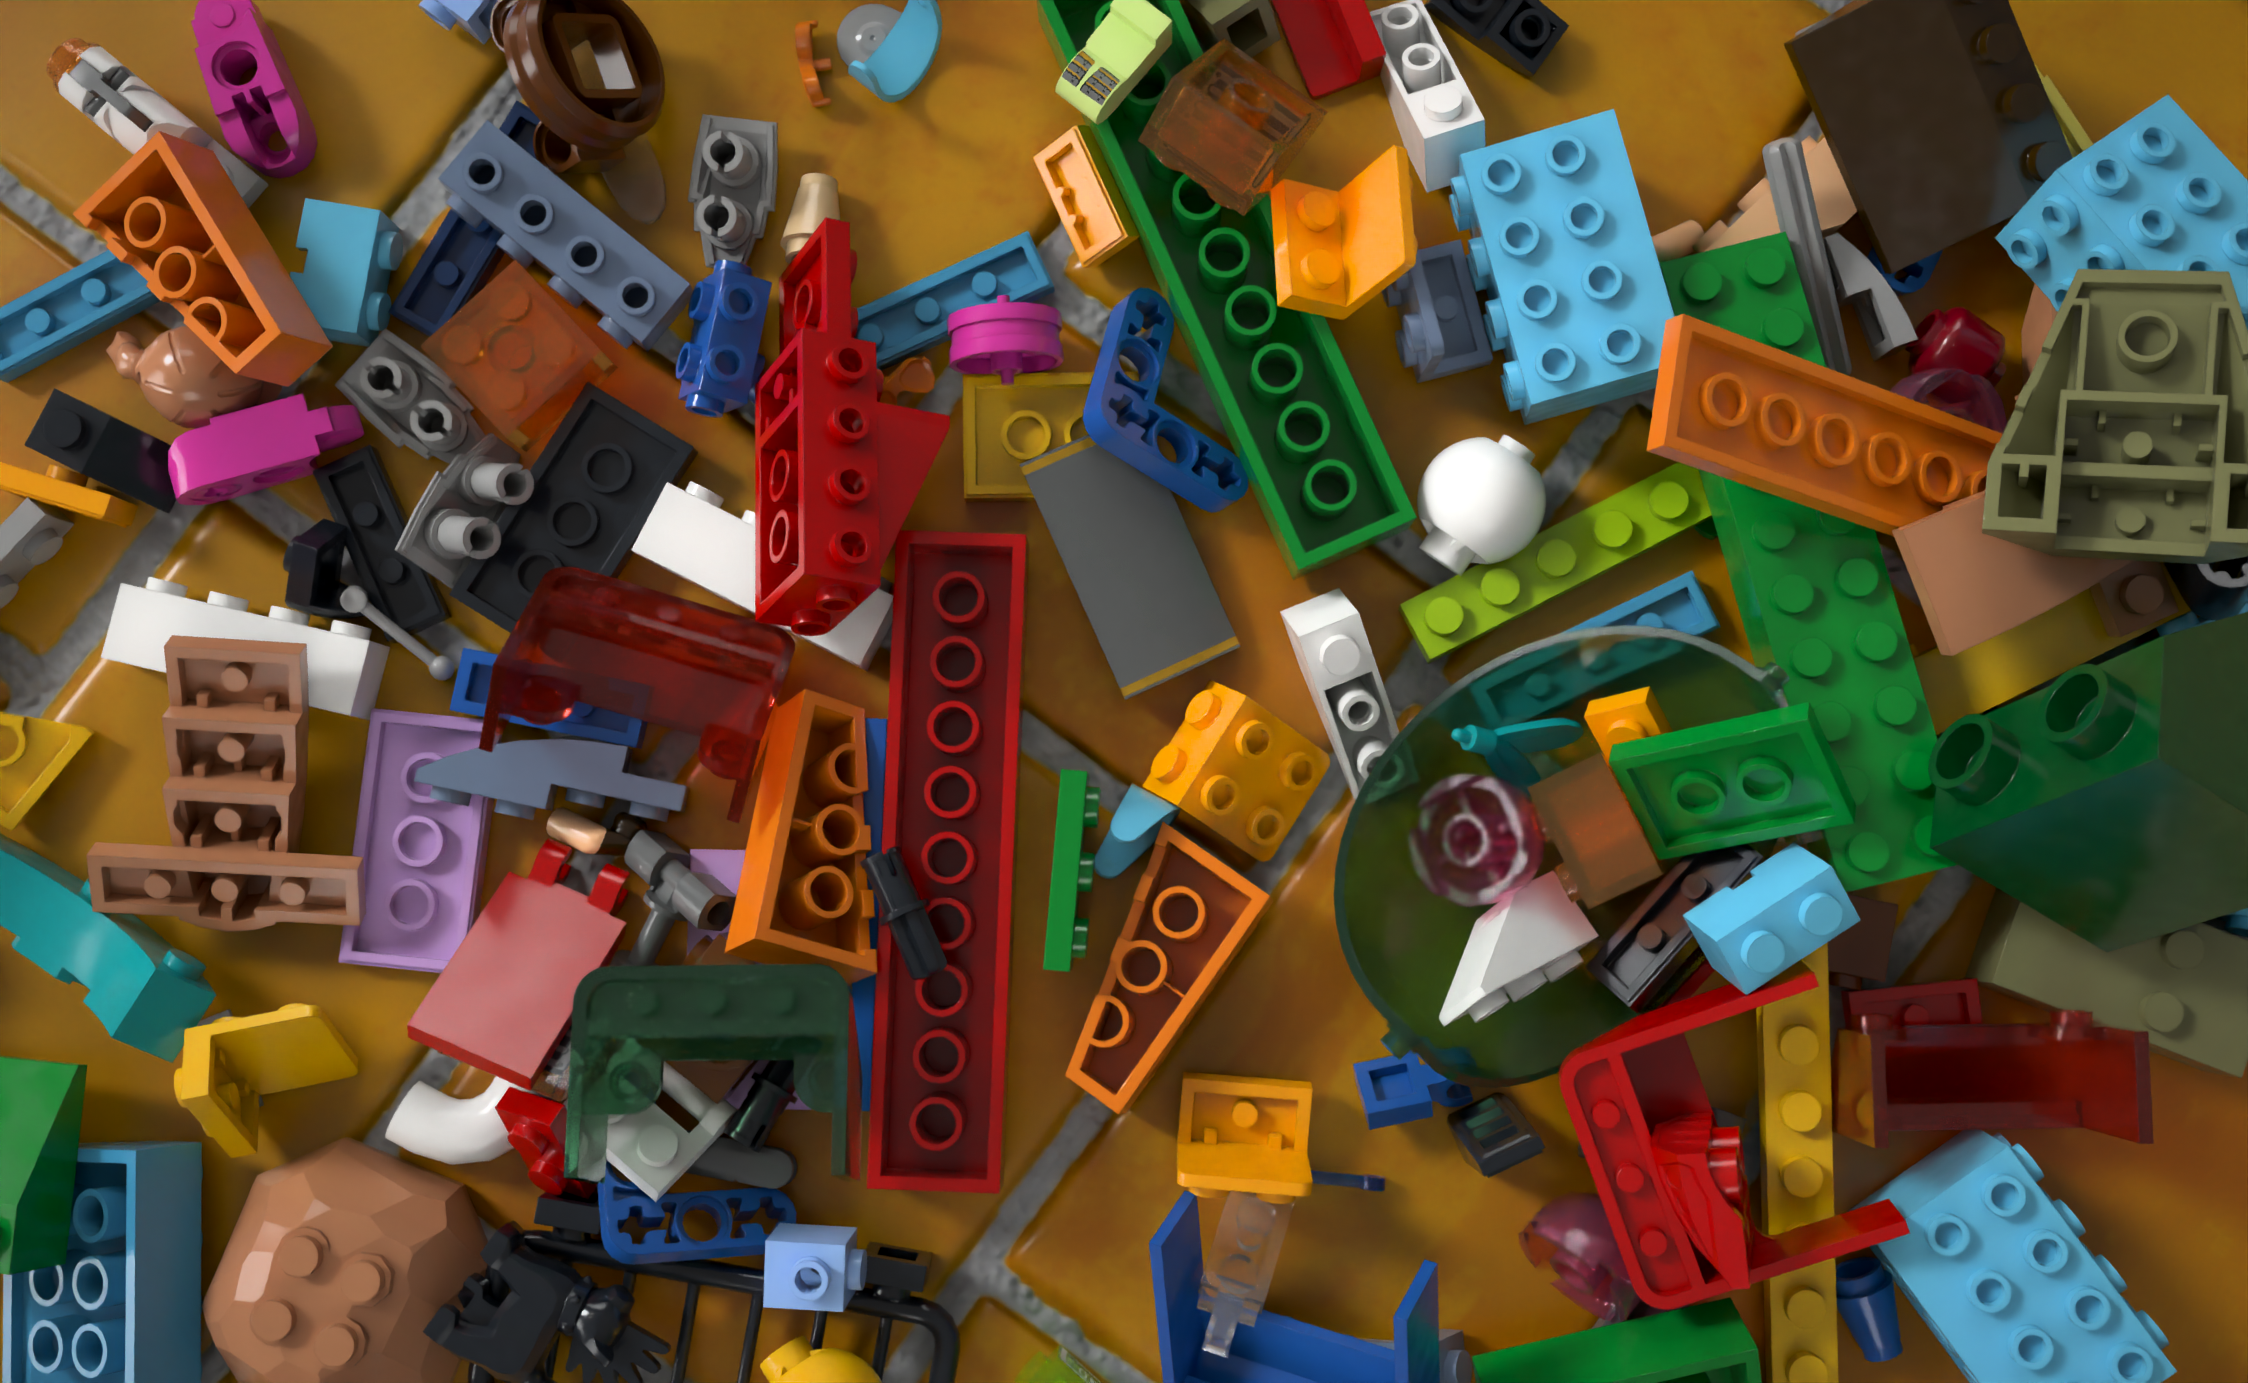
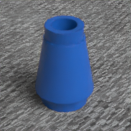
M1874 1257L1853 1258L1836 1265L1837 1309L1858 1346L1862 1349L1864 1358L1871 1362H1882L1897 1357L1903 1351V1346L1900 1340L1901 1334L1892 1274L1884 1270L1880 1260Z

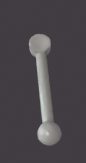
M353 585L344 590L340 602L346 611L350 613L361 612L426 663L433 678L446 680L453 675L455 666L450 658L446 656L437 657L368 602L367 592L362 587Z

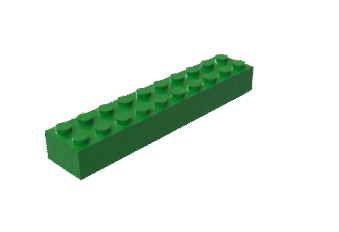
M1037 0L1039 23L1062 73L1077 53L1086 47V41L1110 13V4L1114 0ZM1146 0L1172 20V44L1106 120L1097 125L1082 112L1080 113L1085 124L1090 126L1139 232L1140 237H1138L1140 245L1165 300L1171 307L1175 322L1236 456L1240 459L1248 476V482L1291 577L1295 580L1408 530L1417 516L1325 316L1277 306L1271 199L1260 175L1180 117L1184 107L1212 71L1179 0Z
M1786 231L1659 263L1675 317L1686 314L1826 367ZM1699 469L1768 711L1810 702L1856 804L1855 823L1804 833L1809 852L1832 866L1845 892L1958 865L1930 849L1936 786L1930 780L1928 765L1930 755L1938 739L1875 530Z

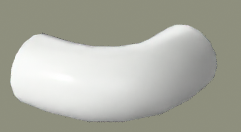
M543 1070L532 1090L529 1091L496 1076L484 1093L472 1099L462 1100L450 1097L422 1081H418L410 1089L396 1110L387 1128L385 1138L414 1154L447 1164L455 1165L491 1161L514 1149L507 1139L509 1133L495 1109V1106L507 1089L513 1087L556 1102L565 1085V1081L559 1075Z

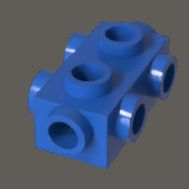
M729 260L716 261L713 274L704 278L703 282L699 281L696 284L690 298L688 315L693 319L694 325L690 342H686L679 353L676 364V378L682 382L678 399L686 401L685 409L697 415L721 418L723 413L746 405L748 399L755 404V385L761 378L759 375L764 369L765 357L758 353L772 282L752 276L753 270L742 263Z

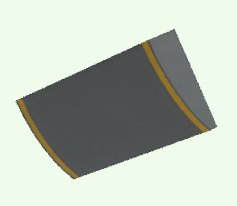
M1089 434L1019 464L1125 700L1241 647L1170 489L1101 448L1091 439Z

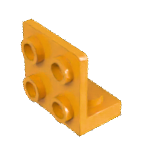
M1393 145L1339 192L1285 178L1270 190L1277 306L1345 320L1414 267L1418 242L1413 227L1411 202L1413 182L1409 175L1408 152L1406 148Z

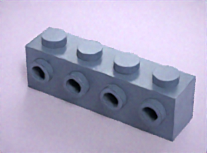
M488 120L438 178L451 194V197L445 203L448 207L474 228H477L484 220L499 232L502 237L496 245L525 269L535 261L553 276L546 284L552 291L575 309L583 301L603 316L597 326L625 349H628L634 341L648 352L690 302L693 289L689 282Z

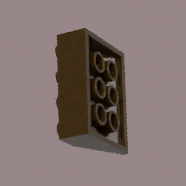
M1853 0L1784 43L1885 274L1895 273L2016 215L2054 171L2073 158L2008 0Z

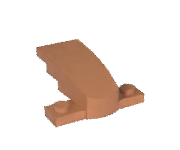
M1985 491L1942 506L1943 510L1892 531L1941 655L1953 656L1987 641L2056 607L2088 588L2091 591L2108 636L2122 637L2179 612L2161 562L2051 556L1983 534L1982 523Z
M172 635L164 645L170 706L162 716L170 777L162 787L172 846L95 842L86 855L92 911L178 916L179 920L196 926L226 932L256 930L275 925L276 922L360 926L366 914L364 857L299 853L308 764L309 697L307 644Z

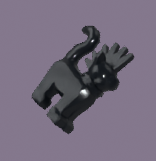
M514 1220L500 1227L480 1253L483 1260L504 1279L512 1290L503 1303L496 1301L489 1295V1281L484 1276L474 1273L466 1279L462 1290L458 1294V1298L464 1308L463 1312L460 1314V1311L454 1305L444 1304L423 1331L429 1338L458 1358L482 1367L496 1379L507 1383H557L547 1376L545 1362L561 1332L565 1336L573 1337L566 1363V1371L572 1372L581 1363L584 1383H590L595 1378L598 1370L604 1383H619L618 1373L628 1383H644L637 1366L653 1374L661 1369V1364L649 1351L667 1354L671 1350V1345L631 1321L630 1312L635 1303V1298L627 1287L614 1284L607 1288H600L598 1283L592 1281L591 1276L581 1277L576 1269L557 1259L537 1254L525 1245V1230Z

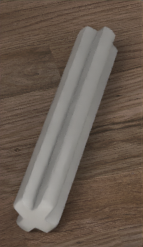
M1792 137L1781 138L1765 145L1762 151L1780 232L1786 231L1826 367L1849 376L1852 370L1802 144L1798 139Z

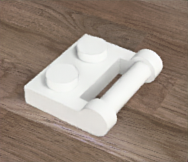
M638 1028L624 1040L616 1053L563 1104L581 1138L651 1199L657 1202L716 1141L738 1110L727 1100L716 1104L636 1038L642 1028ZM635 1068L639 1069L700 1123L688 1133L626 1080L625 1077Z

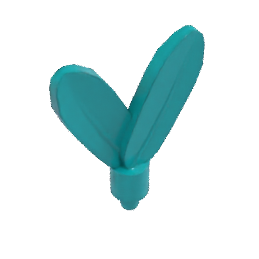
M1550 718L1504 726L1494 731L1475 725H1467L1464 729H1454L1451 736L1453 740L1460 742L1463 750L1484 755L1492 771L1513 794L1532 796L1538 793L1541 788V777L1534 764L1524 753L1564 747L1578 740L1584 731L1581 724L1577 721L1567 718Z

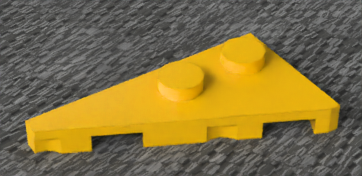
M0 711V825L9 831H13L95 732L87 726Z

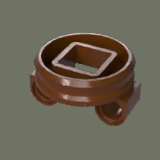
M498 0L495 3L490 18L493 40L497 47L505 53L510 74L519 93L540 120L533 136V148L536 159L554 174L603 173L625 161L627 158L623 147L631 143L637 136L648 132L656 124L663 109L665 96V77L661 58L651 35L639 17L623 0ZM585 40L590 42L606 89H586L583 86L571 50Z

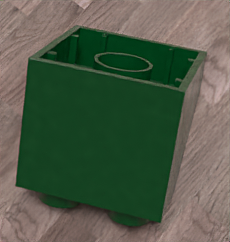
M2248 612L2164 635L2099 665L2083 664L2076 666L2062 674L2047 688L1988 714H1970L1952 723L1937 740L1929 759V777L1936 786L1930 849L2105 952L2114 951L2248 908Z

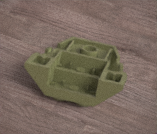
M2077 270L2042 345L2041 353L2031 375L2015 403L2014 411L2004 433L1988 461L1982 523L1983 534L2051 556L2206 564L2248 556V330L2228 271Z

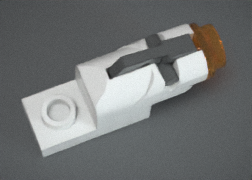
M72 38L58 46L50 56L46 71L47 75L53 80L55 90L133 155L158 131L214 151L248 208L268 187V183L99 44L94 42L87 43L81 38Z

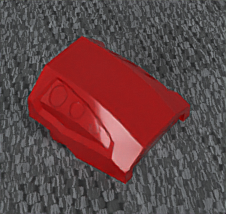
M1712 1112L1685 1113L1656 1124L1650 1146L1660 1181L1676 1216L1693 1244L1725 1279L1732 1290L1750 1289L1752 1249L1755 1240L1740 1126L1715 1127Z

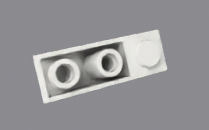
M1406 0L1371 11L1369 13L1386 51L1380 77L1408 156L1426 192L1451 185L1450 179L1458 176L1460 154L1485 147V119L1422 0Z
M1337 588L1280 611L1299 667L1355 801L1357 802L1414 779L1415 777L1360 614L1343 592Z
M1554 870L1517 887L1476 920L1438 1017L1443 1026L1467 1014H1470L1474 1022L1478 1023L1510 1001L1506 995L1507 993L1515 1003L1544 985L1548 981L1547 978L1553 983L1584 962L1578 951L1599 935Z

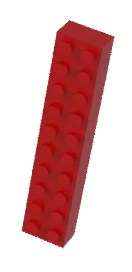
M900 530L896 538L882 852L885 854L887 853L886 850L891 847H901V854L921 900L928 898L930 906L925 908L947 959V967L922 980L912 979L889 925L881 926L879 921L867 1189L1000 1194L1004 1185L1030 547L1026 534ZM879 904V919H880V918H882V917L884 916V914H883V911H882V909H881V907H880V904Z

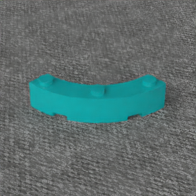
M0 833V925L17 935L11 943L13 949L37 964L54 978L68 984L74 981L86 986L90 991L83 1002L99 1018L111 1038L173 1063L184 1046V1030L197 1026L216 997V993L202 976L206 966L190 954L174 948L162 936L133 914L93 912L89 878L86 882L80 880L57 864Z

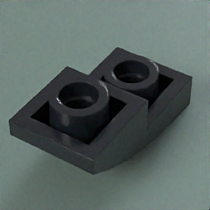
M1428 0L1424 5L1427 11L1464 39L1498 61L1528 77L1536 73L1569 27L1565 21L1540 0Z

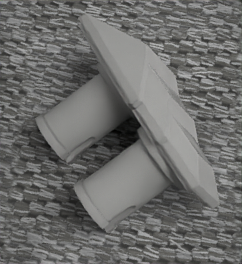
M702 115L693 158L688 202L694 203V231L701 234L707 268H714L715 262L718 260L735 261L747 265L756 239H763L769 211L775 212L778 177V123Z
M386 328L335 384L349 401L398 448L405 444L427 460L435 456L450 464L458 453L466 455L486 436L471 415L474 407L455 388L459 382Z
M488 433L466 455L458 453L443 473L436 471L415 507L395 551L453 589L472 558L487 559L493 556L499 549L501 533L495 523L506 506L520 505L531 497L534 490V479L528 469L521 470L523 465L518 464L521 454L492 433Z

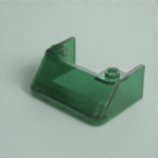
M822 964L605 966L588 973L578 984L573 998L564 1178L589 1184H605L608 1116L635 1115L650 1108L658 1099L662 1090L664 1061L794 1060V1086L800 1100L817 1112L832 1113L831 1175L846 1182H860L863 1075L853 995L847 981L836 970Z

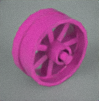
M1009 295L997 296V303L963 308L951 313L947 319L948 336L951 338L952 344L949 350V367L956 372L1001 375L1002 385H1013L1014 374L1048 371L1060 366L1064 361L1063 344L1059 338V333L1062 330V316L1054 307L1035 303L1010 302Z

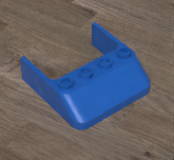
M1185 1190L1149 1242L1163 1383H1440L1438 1263L1424 1259L1393 1316L1394 1350L1357 1339L1351 1335L1340 1334L1298 1321L1289 1316L1275 1314L1237 1302L1231 1298L1221 1297L1211 1291L1204 1280L1197 1196L1190 1191Z

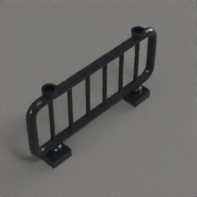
M565 1191L560 1195L545 1192L538 1197L534 1223L552 1226L553 1231L525 1230V1245L537 1254L560 1260L570 1267H573V1263L623 1271L622 1285L627 1287L632 1294H634L637 1274L688 1283L671 1383H684L701 1285L752 1294L737 1383H750L763 1310L764 1269L708 1259L635 1265L621 1263L609 1255L604 1248L602 1240L591 1239V1234L598 1235L601 1233L598 1193L593 1192L589 1199ZM870 1241L866 1247L867 1273L865 1283L873 1284L872 1289L864 1287L863 1290H855L844 1311L880 1317L872 1368L882 1381L893 1320L922 1325L934 1337L935 1347L928 1383H955L960 1355V1333L953 1317L938 1303L925 1298L910 1296L911 1291L923 1292L929 1278L933 1252ZM487 1265L485 1278L489 1281V1295L496 1301L503 1303L509 1294L510 1287L493 1268ZM815 1310L810 1345L814 1350L822 1349L828 1311ZM560 1334L545 1362V1371L551 1379H553ZM469 1362L468 1383H495L493 1375L482 1367Z

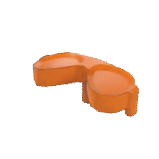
M817 20L798 22L795 26V41L800 73L805 92L813 108L831 105L832 103L830 97H824L816 72L832 70L830 57L813 59L812 31L818 27Z
M923 355L906 359L890 375L883 374L884 385L879 402L897 405L899 392H930L934 388L935 376L930 367L931 362Z

